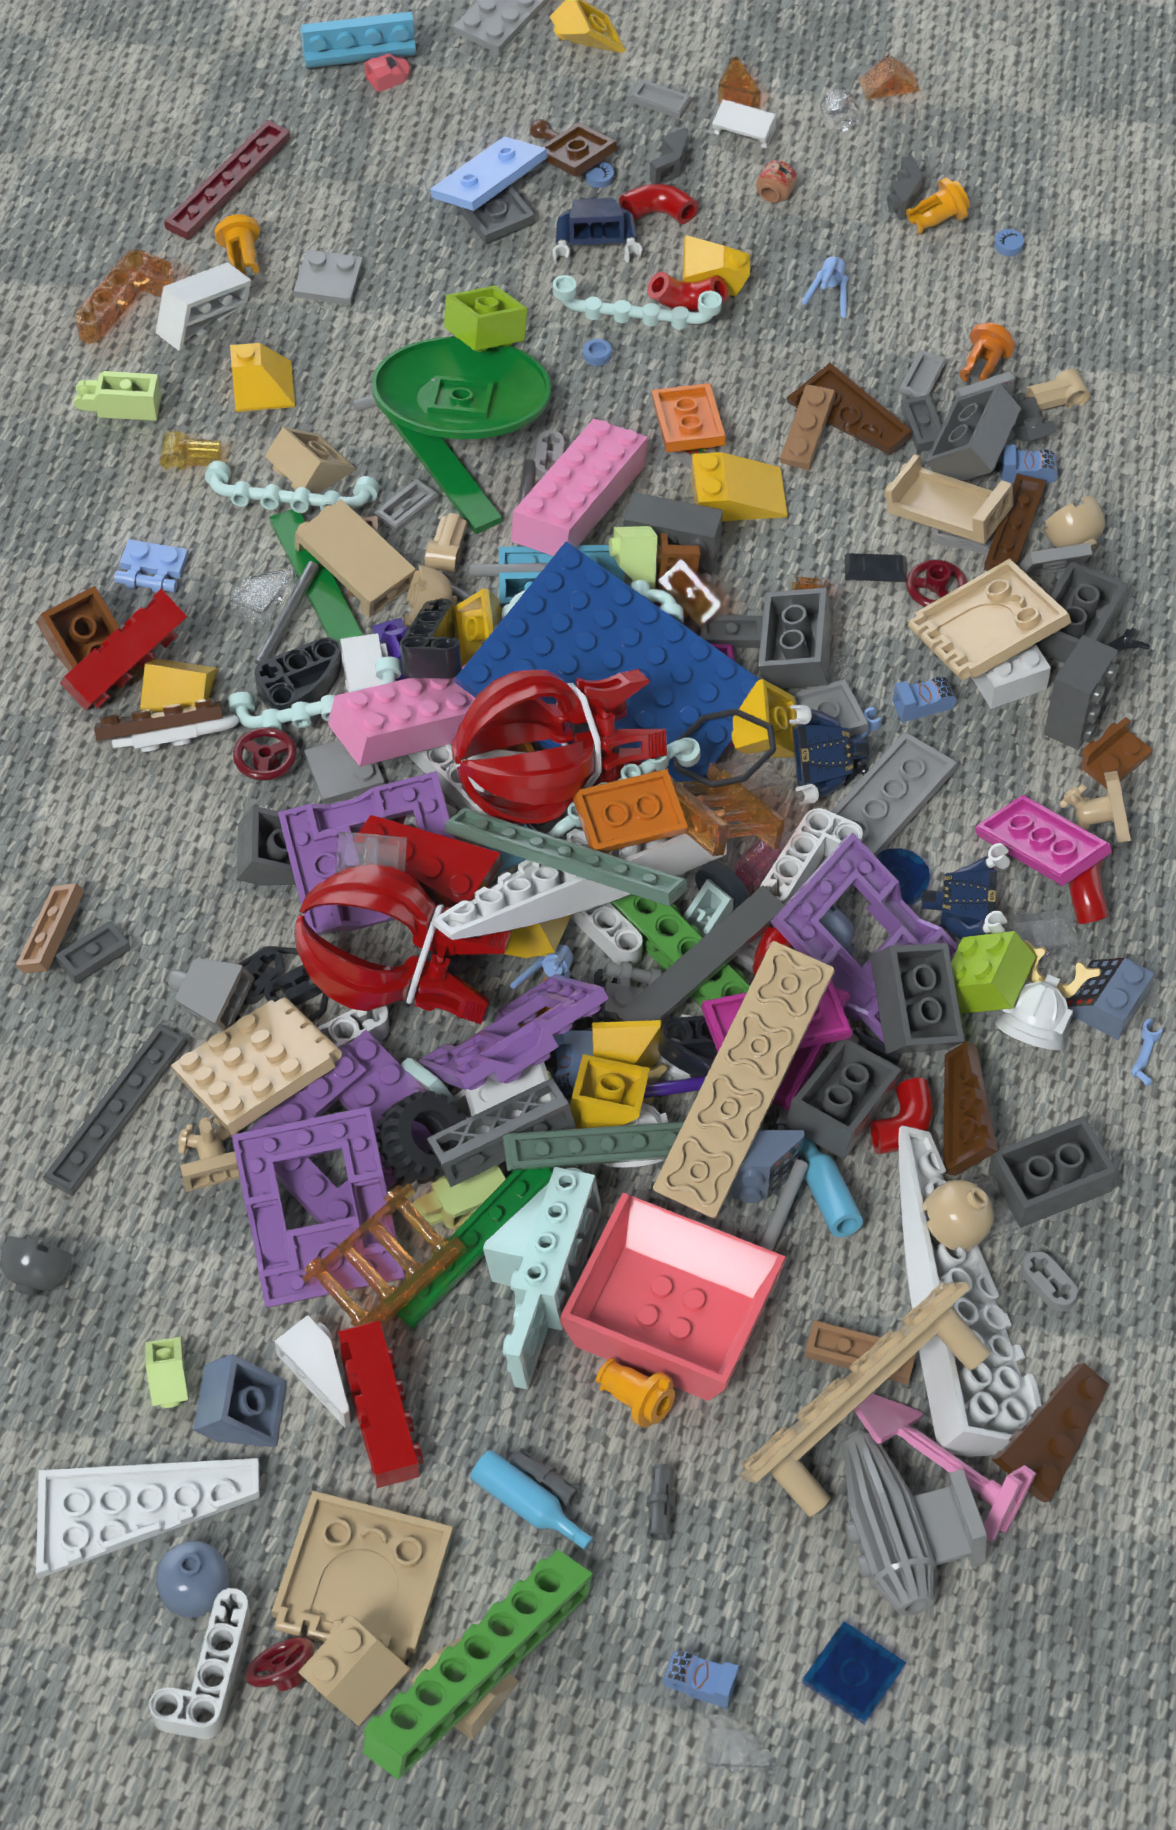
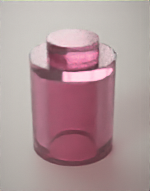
M760 837L735 862V874L744 885L759 886L781 854V848L770 838Z

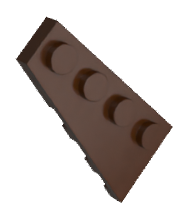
M828 363L787 397V403L798 408L806 384L835 390L836 397L826 423L889 455L893 454L912 438V430L831 363Z
M967 1041L945 1054L943 1164L946 1169L944 1173L954 1176L998 1151L977 1046Z
M1085 1363L1076 1364L1050 1393V1398L1044 1405L1038 1406L1030 1415L1031 1419L1022 1429H1018L1010 1437V1443L1002 1451H998L991 1460L1008 1475L1023 1465L1030 1468L1036 1475L1028 1492L1044 1503L1051 1502L1109 1384Z

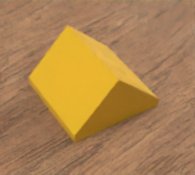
M483 588L453 607L455 638L460 641L462 666L469 662L501 622L500 600L489 589Z
M158 658L145 663L140 710L150 709L152 712H162L164 706L178 703L182 704V708L195 706L194 701L209 698L217 668Z

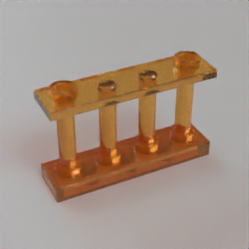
M710 763L708 780L716 781L732 778L719 765ZM671 777L688 826L686 834L712 856L724 855L728 838L757 835L772 849L780 848L785 828V818L741 783L712 788L695 780L677 782ZM705 793L707 795L694 796L693 794ZM723 807L724 809L711 810L710 808ZM740 821L741 824L729 825L727 822Z
M409 1183L404 1188L398 1185L391 1190L384 1198L387 1202L324 1259L318 1256L304 1268V1271L307 1273L302 1277L305 1284L310 1287L318 1280L352 1319L351 1324L354 1327L380 1320L381 1326H383L466 1252V1246L457 1236L451 1241L447 1237L443 1239L408 1199L415 1194V1191ZM397 1209L433 1248L431 1253L434 1256L424 1265L420 1261L416 1263L382 1224ZM370 1233L406 1272L404 1276L407 1280L398 1288L394 1285L389 1286L355 1248ZM343 1257L350 1262L379 1295L377 1299L380 1304L371 1312L367 1309L363 1310L328 1271Z

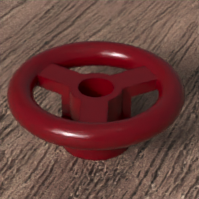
M933 559L923 561L910 570L906 579V587L910 597L919 605L926 607L936 600L922 596L916 588L929 589L931 592L936 593L940 599L948 594L946 588L951 575L957 579L958 588L966 584L967 579L956 565L948 561ZM926 570L925 578L917 577L921 572Z
M260 727L248 731L239 738L233 750V760L237 769L243 775L260 781L273 780L283 776L293 767L297 757V748L293 739L284 731L272 727ZM259 737H274L281 742L270 746L259 745L252 740ZM244 749L253 753L254 769L244 762ZM287 751L286 760L279 766L278 754Z
M295 1637L270 1646L256 1656L249 1664L245 1673L246 1681L249 1685L257 1688L275 1685L276 1689L280 1692L296 1687L304 1679L298 1672L314 1655L315 1646L313 1642L308 1638ZM302 1652V1654L297 1659H295V1656ZM267 1670L270 1674L266 1676H257V1673Z

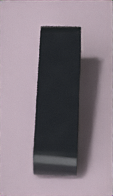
M440 598L425 602L400 641L402 672L405 676L448 679L456 677L462 670L460 641L452 638L454 634V619L451 600Z

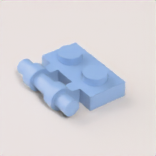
M128 539L120 561L121 569L128 571L117 570L114 582L125 584L127 588L136 589L137 586L151 588L156 593L161 588L164 591L176 592L177 580H171L168 577L181 578L188 558V549ZM143 572V573H149V574H155V575H154V576H148V575H142L141 573Z

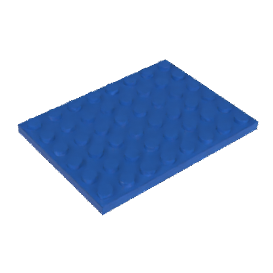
M565 541L456 676L454 683L476 698L494 680L514 671L547 670L557 674L567 684L573 683L576 686L577 678L598 681L618 673L638 669L650 682L626 699L627 716L615 722V729H666L668 745L676 741L702 715L739 709L756 682L760 679ZM551 696L538 697L546 704L556 705L557 700ZM735 715L707 720L697 728L688 738L698 742L701 752L700 760L690 767L680 766L705 777L732 742V719ZM551 739L536 741L546 749L562 746L561 743H555ZM641 741L619 745V748H641ZM673 758L669 760V765L666 769H668L673 786L690 797L700 782L677 772L674 769Z

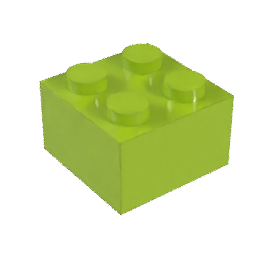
M496 285L446 295L444 328L470 346L472 350L482 352L491 347H507L513 343L525 341L527 307Z
M1015 931L962 938L951 961L959 1011L961 1013L1013 1009L1036 958Z

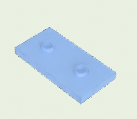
M504 136L430 189L431 197L474 211L548 158L546 148Z

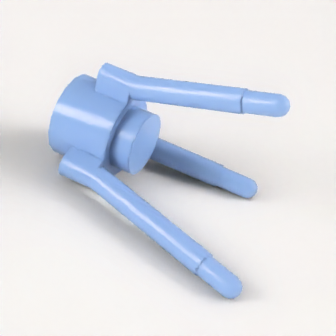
M838 257L827 258L822 270L818 271L816 279L801 303L803 305L808 303L821 282L820 287L822 290L826 289V287L840 285L841 317L845 318L847 283L849 280L848 276L845 275L846 263Z
M558 944L555 953L548 954L545 957L539 956L535 963L510 984V987L512 989L517 988L540 967H543L545 974L549 977L556 974L569 978L571 975L569 967L574 960L572 951L568 946Z

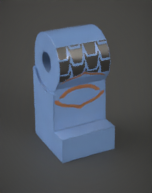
M1006 445L1002 450L1000 458L1001 480L1014 483L1018 473L1045 480L1046 483H1053L1057 479L1056 454L1047 449L1035 452L1016 450L1015 445Z
M936 677L925 683L921 682L909 685L907 681L895 683L892 701L902 723L950 710L957 703L950 683L945 677Z
M567 1031L560 1035L553 1034L559 1046L556 1048L557 1071L554 1075V1082L563 1095L573 1094L582 1055L593 1056L592 1031Z
M675 1651L671 1655L662 1682L668 1688L728 1709L738 1680L739 1666L725 1661L722 1665L701 1659L688 1652Z

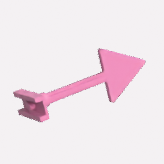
M873 1393L853 1409L876 1443L881 1444L891 1437L899 1435L911 1446L948 1472L963 1469L969 1487L981 1494L980 1498L992 1506L984 1523L987 1540L990 1542L994 1541L999 1530L1004 1533L1009 1530L1036 1475L1034 1471L1023 1465L1009 1474L1001 1486L994 1480L989 1481L923 1433L910 1427L922 1419L923 1412Z

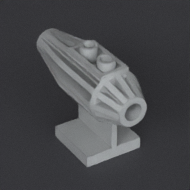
M858 1430L847 1436L842 1449L850 1522L845 1523V1528L850 1544H857L861 1554L856 1556L861 1577H868L872 1589L876 1588L898 1614L907 1616L925 1611L934 1603L936 1565L964 1557L968 1558L971 1568L985 1564L987 1534L964 1470L960 1469L949 1473L948 1487L913 1496L883 1446L876 1443L870 1433L866 1430Z

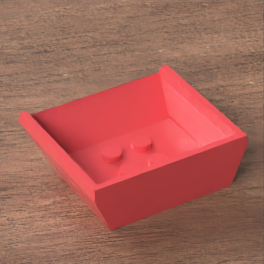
M622 1193L560 1316V1323L575 1347L607 1360L613 1357L620 1365L630 1367L648 1377L657 1372H663L672 1378L673 1387L709 1401L726 1389L787 1257L634 1196Z

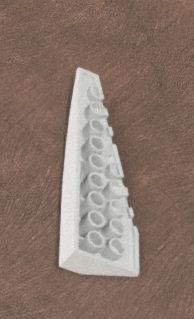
M674 787L688 826L686 833L605 853L673 876L682 875L691 869L727 855L726 820ZM573 829L566 834V841L589 848L583 829L581 831ZM526 859L518 865V871L514 874L506 872L498 877L497 885L490 889L486 887L479 889L475 892V899L472 901L463 900L434 918L433 926L451 940L481 936L568 916L630 895V893Z
M902 1125L899 1128L898 1135L900 1196L905 1258L912 1309L943 1282L946 1284L952 1281L954 1283L967 1282L971 1288L952 1307L990 1351V1354L983 1362L968 1371L937 1335L919 1349L936 1441L938 1445L954 1455L965 1457L995 1455L1010 1443V1437L1018 1429H1022L1031 1419L1030 1415L1038 1406H1042L1037 1383L1033 1374H1026L1023 1377L1020 1375L1016 1361L1023 1360L1026 1357L1020 1344L1013 1347L1010 1344L1006 1329L1010 1328L1012 1324L1007 1313H1004L997 1305L996 1299L999 1297V1294L978 1245L964 1252L966 1248L961 1247L952 1250L940 1243L929 1231L926 1222L930 1219L927 1210L923 1212L922 1206L925 1198L946 1182L942 1175L946 1172V1169L931 1133Z

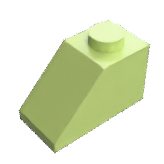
M651 526L614 527V538L609 539L610 556L615 559L619 567L633 581H647L650 589H655L656 533Z
M181 1337L145 1342L146 1371L152 1406L160 1405L162 1408H172L180 1405L182 1401H187L188 1388Z

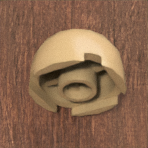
M1093 495L1082 497L1083 504L1074 506L1073 502L1067 504L1045 521L1047 526H1042V530L1053 546L1058 548L1090 542L1091 549H1094L1098 545L1096 540L1102 535L1105 526V515Z
M419 565V570H415L406 597V601H409V607H411V615L404 613V624L406 626H411L422 606L427 601L444 598L452 601V607L456 606L457 597L452 596V585L441 571Z
M966 1180L945 1182L925 1198L922 1206L923 1212L927 1210L930 1219L926 1222L929 1231L940 1243L952 1250H956L958 1247L966 1248L964 1252L972 1250L987 1237L994 1221V1210L989 1197L981 1188Z

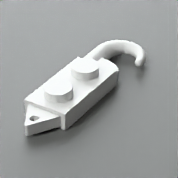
M236 715L223 716V719L127 735L112 739L113 748L134 746V749L141 748L142 752L157 750L160 748L159 744L172 742L173 746L191 743V738L199 735L233 728L238 724L239 718Z

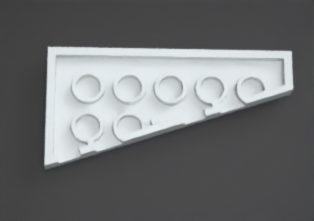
M259 1459L39 1470L37 1578L40 1579L260 1498Z

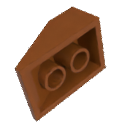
M96 586L41 613L36 621L50 648L69 672L95 648L99 649L102 646V642L119 628ZM138 665L136 668H134V669L131 671V673L134 672V671H136V670H138V669H140V668H142V667H141L140 665Z

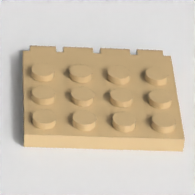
M1008 559L915 612L916 617L908 622V627L959 679L965 680L970 676L975 679L997 665L1003 664L1009 658L1023 650L1029 649L1035 643L1051 634L1057 633L1061 628L1072 622L1069 613L1011 559Z
M281 998L276 1002L270 1000L249 1015L241 1017L229 1028L213 1035L207 1042L195 1050L184 1054L178 1061L171 1064V1067L185 1086L233 1135L335 1068L334 1063L342 1057V1051L287 998Z
M312 1491L272 1608V1617L277 1618L275 1630L300 1637L304 1625L309 1626L307 1638L324 1643L350 1614L405 1663L408 1652L416 1654L451 1542L453 1526Z

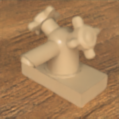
M1117 771L1104 773L1108 791L1106 796L1094 799L1082 797L1080 794L1087 788L1084 784H1081L1079 787H1073L1065 793L1064 799L1059 805L1061 808H1064L1071 803L1075 807L1078 819L1077 825L1088 831L1091 824L1112 821L1118 843L1131 841Z
M204 1117L199 1122L200 1135L192 1134L194 1126L192 1124H188L186 1129L180 1132L178 1137L179 1154L184 1155L186 1149L192 1147L197 1148L199 1155L198 1161L180 1165L186 1192L240 1178L235 1151L226 1153L223 1141L226 1138L230 1139L232 1135L216 1118L213 1121L219 1127L215 1131L212 1121Z

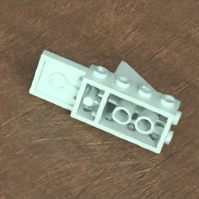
M554 1167L550 1182L492 1235L483 1247L492 1282L510 1286L511 1290L515 1293L516 1308L513 1317L515 1326L512 1335L507 1334L503 1344V1355L506 1356L508 1361L507 1371L511 1372L514 1387L528 1390L548 1328L563 1330L560 1316L581 1276L602 1212L595 1175L584 1173L577 1168L569 1167L563 1169Z

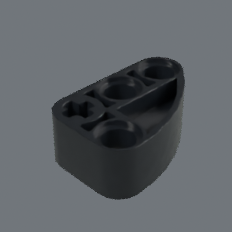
M324 637L259 663L254 672L256 689L266 709L284 710L291 708L292 704L296 702L313 703L321 701V698L326 696L331 690L341 670L342 662L339 643L333 638Z
M704 1016L672 1018L663 1025L658 1043V1051L665 1060L678 1069L695 1077L707 1076L718 1054L713 1039L704 1037H712ZM670 1038H676L680 1041H673Z

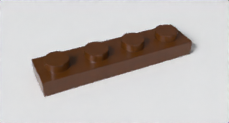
M1017 473L1012 486L1013 507L997 527L985 560L984 570L989 571L1008 559H1011L1018 566L1045 490V480Z
M205 698L194 701L195 706L182 708L181 703L167 705L163 707L162 712L151 713L150 709H143L132 712V717L119 719V715L104 716L100 718V723H96L94 727L96 741L223 719L221 701L214 702L213 698Z

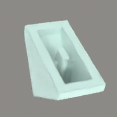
M707 879L682 918L689 925L693 924L701 932L702 937H704L733 912L734 899L712 880Z

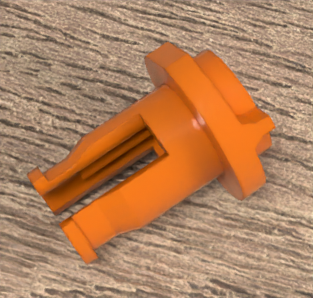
M988 322L975 325L970 333V340L974 346L967 358L965 368H962L960 371V378L964 382L967 381L979 357L988 362L978 382L987 379L994 372L1000 358H1010L1016 348L1015 341L1010 332L996 323Z

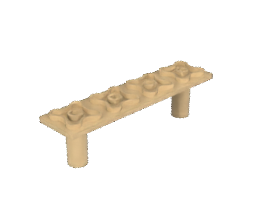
M773 941L770 944L654 1183L653 1190L710 1218L715 1219L830 983L835 972L832 966Z
M952 1281L949 1284L943 1282L938 1285L920 1304L902 1318L905 1324L896 1332L890 1330L885 1333L866 1353L850 1365L849 1368L852 1372L842 1381L840 1378L835 1379L813 1401L801 1409L796 1415L799 1421L789 1429L784 1426L778 1430L766 1444L746 1459L742 1464L745 1470L739 1474L744 1481L757 1483L769 1472L808 1517L819 1512L830 1501L831 1497L799 1460L808 1450L935 1335L944 1342L968 1371L977 1367L990 1354L988 1348L952 1307L971 1288L968 1283H954Z

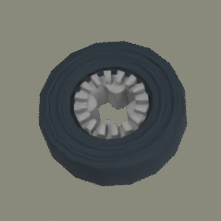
M709 861L695 874V882L699 891L707 879L712 880L734 899L733 911L749 898L740 878L730 868L720 862Z

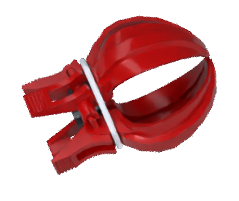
M638 669L618 673L598 681L577 678L576 686L573 683L567 684L557 674L547 670L514 671L494 680L477 695L452 740V757L456 764H460V767H457L458 778L465 792L485 813L510 823H546L562 815L573 801V797L579 789L596 786L603 782L609 783L622 778L621 770L627 764L639 766L643 763L641 760L666 756V729H615V722L627 716L626 699L649 684L650 680ZM551 696L557 700L556 705L546 704L538 697ZM551 739L555 743H561L562 745L560 747L509 756L464 760L496 749ZM641 741V748H619V745ZM468 777L473 779L483 789L497 796L487 795L475 789Z
M370 864L349 867L317 884L305 896L299 910L303 914L320 905H344L360 907L391 916L408 926L413 934V944L422 949L420 956H410L401 966L379 965L356 957L332 945L309 926L305 916L298 915L294 929L296 950L311 980L329 998L349 1009L370 1011L396 1001H403L407 998L408 1004H412L415 1000L414 1006L420 1007L423 1010L432 1011L435 1008H439L461 1019L482 1024L490 1000L455 974L461 954H504L512 930L451 940L433 926V919L451 907H447L445 910L443 905L436 907V904L431 901L414 875L393 866Z

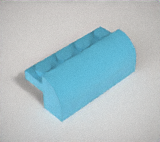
M412 11L302 24V28H300L305 68L364 62L370 58H377L387 54L401 57L416 55Z
M579 545L577 547L583 554L624 582V571L619 567L615 559L610 556L609 545ZM526 546L499 547V564L548 563L553 557ZM540 572L499 573L500 606L508 605L516 594L526 591Z

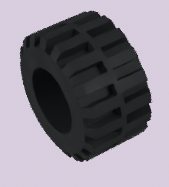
M427 1090L424 1093L418 1091L406 1096L385 1110L382 1114L383 1118L378 1120L376 1128L381 1131L376 1133L375 1136L376 1141L380 1143L378 1148L379 1155H383L385 1159L382 1165L385 1169L389 1167L393 1169L392 1176L397 1179L404 1176L405 1183L412 1184L417 1181L418 1185L426 1184L430 1181L433 1182L444 1176L440 1162L434 1152L432 1154L425 1153L414 1143L411 1135V1126L413 1121L419 1122L430 1131L431 1135H435L466 1120L464 1112L459 1114L456 1110L459 1105L455 1101L448 1103V1096L442 1093L435 1097L434 1091ZM448 1141L440 1145V1148L444 1153L456 1147L459 1141Z

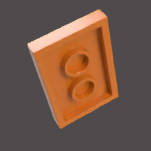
M710 383L652 390V402L666 452H682L691 449L713 448L726 445L725 432Z
M668 769L579 789L573 797L589 848L603 853L684 834L688 829Z

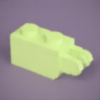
M103 371L99 374L98 380H81L76 385V391L79 393L75 395L73 405L76 409L95 411L97 416L101 418L157 421L161 401L157 374Z
M496 1165L453 1187H450L445 1176L438 1178L436 1182L431 1183V1192L422 1195L421 1198L414 1199V1202H412L413 1222L419 1228L422 1227L424 1229V1227L428 1228L429 1225L433 1226L443 1221L446 1227L458 1229L505 1180L499 1166Z

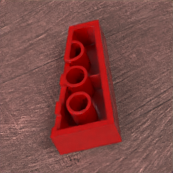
M161 588L153 595V599L145 609L140 607L124 623L125 626L122 629L119 627L102 642V646L90 652L63 677L60 684L85 710H88L92 705L98 709L111 697L108 693L109 690L115 685L122 688L133 678L131 671L138 665L144 668L145 663L152 661L156 657L153 652L162 645L166 649L179 637L176 631L187 618V615Z
M371 814L353 840L355 852L374 864L398 867L414 875L428 896L447 907H453L463 900L470 902L475 899V892L483 887L488 888L503 864L500 852Z
M380 1320L338 1331L341 1361L376 1487L381 1488L418 1478V1465L424 1464L419 1442L412 1443L410 1433L415 1432L410 1411L404 1412L402 1401L405 1400L401 1379H395L393 1369H396L392 1348H387Z

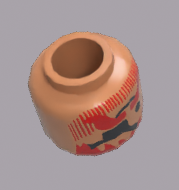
M779 160L770 161L764 166L757 178V191L761 198L768 202L785 201L796 186L797 174L786 162Z

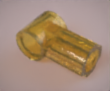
M179 431L167 432L163 438L159 462L164 469L175 467L183 470L186 465L208 466L213 461H221V441L189 439L186 434Z

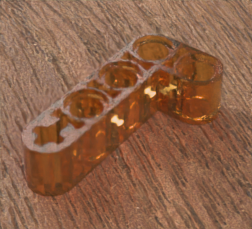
M131 250L124 254L77 310L75 320L79 339L88 344L97 343L103 339L142 290L162 297L163 286L175 282L173 265L169 261L143 250Z

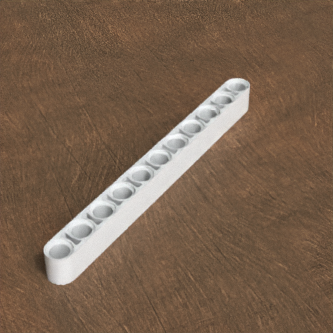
M450 744L408 754L426 774L437 771L442 790L461 809L467 808L489 815L471 800L462 784L459 783L457 767H460V764H456L453 761L452 746ZM513 823V824L522 826V825H524V824H526V823ZM528 823L533 828V830L537 831L530 823ZM610 902L571 914L570 918L617 965L624 962L630 963L632 967H635L641 962L643 952L642 935ZM629 947V948H633V949H631V950H625V949H623V948Z

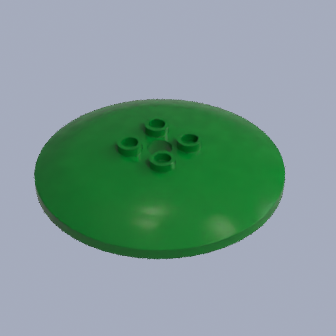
M455 336L426 339L401 347L386 356L378 364L372 376V395L374 401L387 417L415 432L448 439L489 438L523 428L536 420L545 411L551 394V383L548 373L529 354L513 346H496L482 352L474 351Z

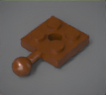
M543 119L535 120L529 129L531 136L534 138L546 139L548 141L541 146L547 150L548 158L544 161L575 177L584 174L588 169L618 150L616 140L580 122L561 134L553 131L550 124Z

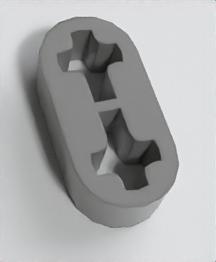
M547 430L538 437L535 472L539 479L548 471L545 469L547 461H552L553 466L564 453V437L558 431ZM549 442H554L553 451L548 450Z
M1043 1252L1028 1254L1022 1266V1276L1051 1309L1059 1312L1071 1309L1075 1304L1078 1294L1075 1283L1048 1254ZM1033 1263L1036 1266H1041L1042 1264L1045 1266L1044 1275L1039 1271L1035 1273L1031 1271ZM1055 1288L1060 1292L1068 1291L1067 1300L1062 1296L1055 1298Z

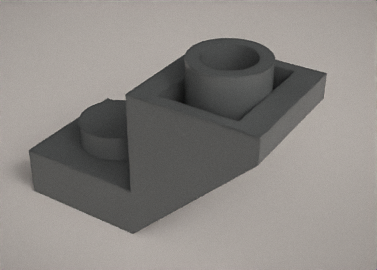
M686 127L662 137L661 156L650 161V182L652 184H664L680 176L688 151L689 130Z
M912 155L902 157L901 168L897 173L898 181L891 182L890 195L887 196L888 208L891 212L895 211L899 220H904L907 217L906 210L913 207L921 193L923 174Z
M1023 393L1011 395L1021 407L1016 424L1012 428L1019 441H1032L1056 433L1054 421L1042 420L1035 397H1024Z

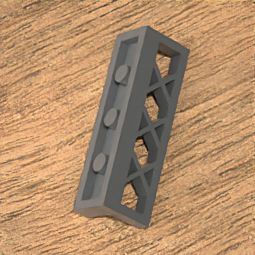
M551 1078L428 1137L427 1141L440 1162L445 1179L450 1187H453L506 1161L504 1135L568 1130L576 1127L569 1103ZM550 1092L555 1098L545 1104L536 1103L539 1097ZM513 1110L522 1111L520 1116L514 1119L504 1118L506 1113ZM479 1126H491L489 1131L481 1135L473 1134L475 1128ZM448 1141H459L456 1147L444 1153L440 1148V1145Z

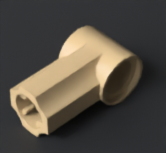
M1067 369L1061 372L1055 380L1028 386L1026 396L1036 398L1038 410L1040 411L1064 404L1068 408H1072L1071 406L1076 404L1084 405L1090 398V392L1076 369Z
M448 513V515L441 517L434 541L430 540L427 545L425 566L456 573L455 565L456 562H460L461 545L467 529V521L463 520L460 515Z

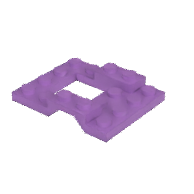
M437 771L373 787L360 796L334 804H308L278 812L301 905L305 896L317 884L349 867L360 866L353 845L352 833L360 831L370 814L390 820L414 813L418 829L455 839L454 835L448 834L445 831V822L450 818ZM429 896L431 901L434 902L436 905L442 904ZM320 905L303 914L309 926L318 935L339 930L346 933L396 920L380 912L344 905Z
M852 832L839 843L770 922L798 952L834 968L835 972L831 978L834 987L849 992L850 995L844 1011L854 1022L862 1019L884 1043L871 960L869 959L861 967L819 922L822 916L852 883L870 902L866 909L890 934L876 952L889 946L948 943L950 959L952 961L958 945L942 927L920 919L902 900L899 881Z
M554 974L499 1009L496 1021L458 1046L445 1043L418 1060L417 1063L441 1081L465 1090L479 1088L487 1082V1076L499 1083L504 1082L507 1084L513 1082L522 1075V1070L529 1065H538L550 1058V1052L559 1047L553 1034L560 1035L567 1032L573 1027V1021L581 1016L589 1017L601 1009L600 1004L609 998L601 986ZM543 1007L551 1008L544 1014L534 1019L537 1016L536 1012L538 1010L542 1009ZM518 1023H519V1024L528 1023V1024H526L525 1026H523V1027H521V1028H519V1026L517 1025Z
M365 1030L346 1047L342 1046L340 1048L342 1057L334 1063L335 1068L277 1105L247 1132L320 1117L339 1101L348 1111L369 1106L376 1134L381 1131L376 1128L378 1120L383 1118L382 1114L386 1109L412 1093L418 1091L424 1093L425 1090ZM413 1121L411 1135L414 1143L423 1152L433 1153L427 1141V1138L432 1136L430 1131L423 1124ZM383 1155L380 1156L381 1165L385 1161ZM308 1157L274 1164L277 1180L319 1224L356 1216L349 1180L337 1188ZM382 1165L388 1192L400 1178L397 1179L391 1175L393 1172L391 1167L385 1169Z
M369 1106L232 1135L266 1308L405 1279ZM342 1150L356 1216L287 1230L274 1164Z

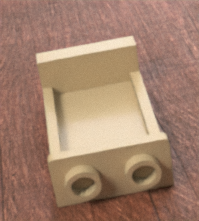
M914 454L908 463L903 464L900 473L893 482L888 483L884 493V497L887 499L888 513L982 544L986 543L1013 507L1012 483L1001 480L992 491L922 468L921 456Z
M342 499L333 505L326 506L317 517L310 522L302 523L295 531V549L298 552L306 549L361 601V612L368 618L409 589L416 569Z

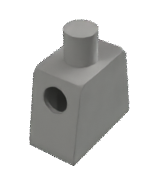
M197 958L192 961L187 973L175 969L169 977L168 985L169 988L178 991L175 1001L179 1005L222 1032L233 1025L255 978L242 965Z

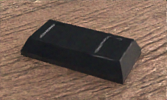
M846 554L845 580L906 582V557L904 555Z

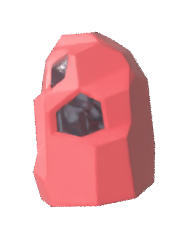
M391 54L370 58L364 62L365 76L377 92H381L404 83L409 78L410 64L403 57Z

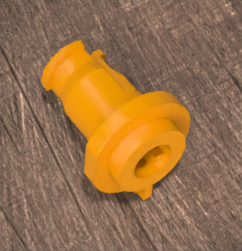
M947 177L938 181V192L922 200L913 209L908 208L906 210L911 225L916 223L919 235L926 228L934 227L953 215L957 220H963L968 217L967 209L970 208V202L958 181L954 180L952 182Z
M234 214L224 218L215 227V240L217 244L226 248L228 261L233 267L245 276L244 266L252 267L253 272L258 274L259 265L256 262L254 242L259 237L260 225L252 217Z
M612 1357L601 1366L596 1376L595 1382L601 1383L599 1389L610 1392L617 1400L632 1409L631 1419L633 1423L642 1428H647L652 1424L661 1422L673 1405L675 1398L673 1380L663 1372H657L651 1377L644 1376L630 1367L620 1365Z

